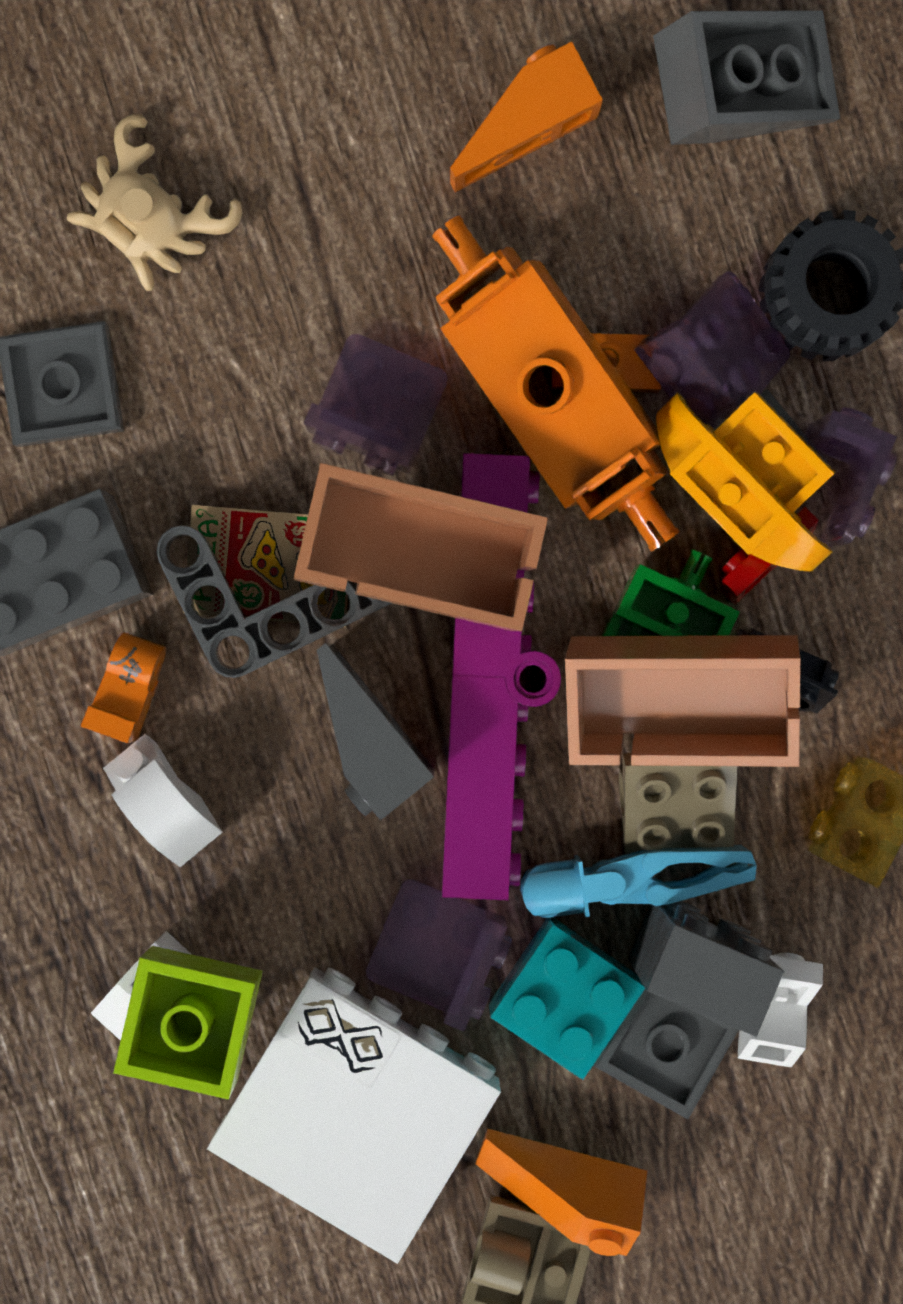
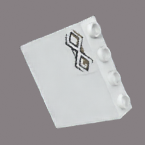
M314 967L308 981L228 1114L225 1115L214 1133L207 1150L398 1264L501 1093L500 1081L494 1075L496 1068L482 1057L468 1052L466 1057H463L447 1047L449 1040L437 1030L425 1024H421L420 1028L417 1029L400 1019L402 1011L389 1001L378 996H374L373 1000L370 1001L353 990L356 986L355 983L344 974L332 968H327L324 973Z

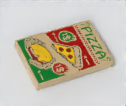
M192 505L190 527L202 533L208 540L246 618L313 586V584L294 580L308 518L307 514ZM189 536L187 567H190L197 561L200 552L198 543L191 536ZM204 586L194 596V606L200 615L218 616L224 608V596L214 586ZM326 588L318 597V609L328 619L341 618L348 610V595L345 591ZM286 611L275 613L269 620L299 623L295 615Z

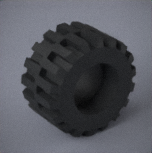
M832 210L821 212L813 221L808 217L799 223L791 233L787 234L769 257L764 266L766 273L759 283V291L765 293V297L759 302L761 314L769 313L772 318L766 325L771 334L773 335L780 331L786 337L781 343L786 349L790 351L795 346L802 348L800 356L810 360L817 355H823V361H835L842 355L848 358L870 346L898 321L900 316L897 313L903 309V270L900 269V265L903 263V247L894 251L890 242L896 236L889 228L882 234L875 230L874 227L878 222L877 219L867 215L861 222L855 221L856 211L843 210L837 218H834ZM822 260L833 261L843 265L852 273L859 288V303L854 313L846 315L833 314L825 311L814 302L806 285V272L810 263Z

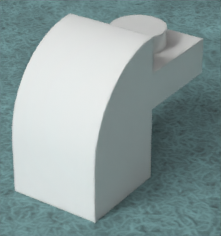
M144 734L103 768L116 790L111 795L128 820L154 848L179 867L223 833L201 796L177 777L158 744L148 735Z
M779 953L774 956L771 955L770 958L784 970L783 976L757 1037L739 1030L738 1058L792 1067L806 1049L807 1006L823 985V964L805 961L802 956L797 954Z

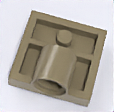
M623 753V770L619 771V796L622 812V842L625 854L644 849L649 851L662 848L734 847L737 766H631V753Z
M490 1195L461 1297V1304H576L591 1249L589 1246L572 1242L526 1204Z

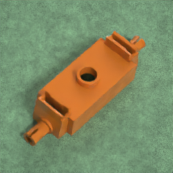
M461 215L450 219L445 223L448 229L444 230L440 227L432 235L433 239L439 243L460 274L455 282L436 296L437 302L450 319L449 322L440 328L564 508H571L578 504L589 521L591 519L602 520L615 510L619 513L625 511L648 544L650 551H654L680 532L651 493L655 490L652 484L669 473L654 451L660 446L656 426L542 262L527 260L523 263L512 247H505L503 250L499 249L497 252L493 251L486 255L464 224ZM503 268L506 272L505 275L497 281H491L467 301H464L463 297L498 269ZM542 365L555 368L561 374L564 381L562 396L552 406L538 404L529 392L531 374ZM635 458L644 472L602 500L596 488L625 468L624 465Z

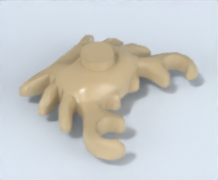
M131 114L122 118L114 130V145L118 159V171L114 176L111 174L110 161L105 155H101L96 159L97 175L103 187L101 195L91 183L86 181L81 183V190L85 198L97 212L93 215L84 211H72L67 214V220L74 225L86 227L105 236L132 263L145 290L151 291L154 287L152 271L147 264L148 260L154 261L165 270L180 273L182 270L180 263L168 255L167 251H175L185 255L203 254L206 249L204 243L201 241L184 240L183 237L192 233L211 235L230 233L239 225L243 212L241 202L234 198L230 201L228 215L221 219L214 218L210 214L212 200L208 194H204L190 213L182 214V201L178 195L168 194L159 186L158 179L154 174L146 173L141 175L137 173L138 167L154 154L155 148L147 142L141 146H134L129 143L130 132L135 128H145L148 123L142 114Z

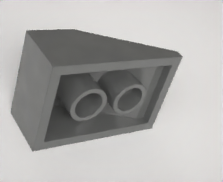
M823 10L690 11L653 35L671 145L717 143L827 124L840 119Z
M325 643L317 649L344 776L350 782L344 791L364 816L373 811L381 821L434 778L435 769L335 645Z

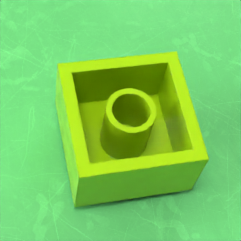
M151 946L139 958L113 1073L229 1100L238 1082L263 971Z

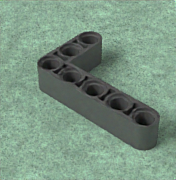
M177 526L166 531L158 542L157 556L159 563L209 664L217 673L224 677L236 678L244 676L392 604L356 595L357 583L347 581L345 593L349 598V608L341 618L328 619L320 613L317 605L318 597L326 587L317 585L300 591L246 618L208 540L202 533L192 527ZM181 536H191L194 538L200 549L197 561L186 568L176 566L169 555L172 542ZM208 585L218 588L225 600L222 612L213 618L200 615L194 606L195 594L199 589ZM277 612H290L299 620L300 632L293 641L280 643L269 635L268 621ZM238 636L248 644L250 650L249 659L242 666L230 667L220 659L218 648L225 637Z

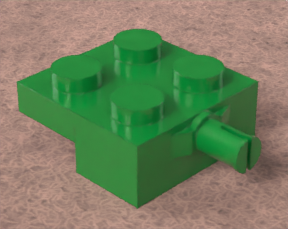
M691 550V554L679 579L664 576L641 564L636 565L602 636H729L740 611L708 597L699 589L700 583L713 559L707 555L701 557V552ZM700 557H701V560H700V562H699V564H698V566H697L695 572L693 573V571H694V569H695V567H696V565H697V563H698V561H699V559H700Z

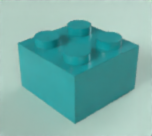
M554 917L546 918L489 1002L490 1018L584 1080L645 990V987L635 972Z

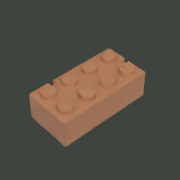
M320 463L294 580L343 592L346 590L347 581L357 583L356 595L509 631H522L534 580L515 578L518 569L523 571L537 569L548 518Z
M798 635L571 636L565 657L569 765H620L624 733H634L631 766L799 767L800 650Z

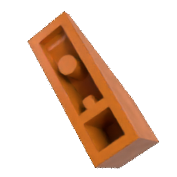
M572 41L558 49L553 44L545 46L527 59V65L522 67L451 165L450 184L454 192L471 185L598 118L603 99Z
M487 1129L476 1157L475 1164L572 1242L589 1246L593 1252L600 1255L615 1256L620 1254L627 1256L641 1233L647 1170Z

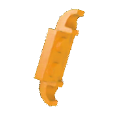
M678 392L657 412L658 437L662 453L671 471L670 475L748 555L752 554L770 564L789 569L813 571L833 552L826 543L816 538L800 522L802 519L794 511L834 475L835 471L758 392H754L716 430L709 424H704L689 408L685 399Z

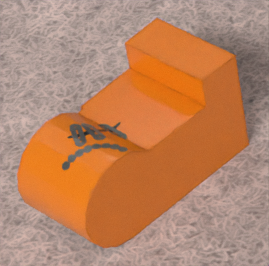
M123 632L113 647L92 705L88 706L80 727L125 743L137 741L159 683L158 677L165 659L166 647Z

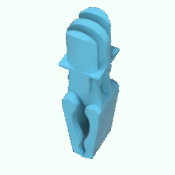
M734 845V847L662 848L649 851L644 849L615 858L601 860L592 867L583 868L580 857L574 855V859L543 863L528 869L521 879L520 891L526 908L534 916L551 918L584 913L585 917H590L588 903L600 901L609 905L652 904L654 906H661L754 881L757 865L751 851L742 845ZM704 863L713 865L696 876L678 881L663 882L653 877L656 873H660L664 868L673 864Z

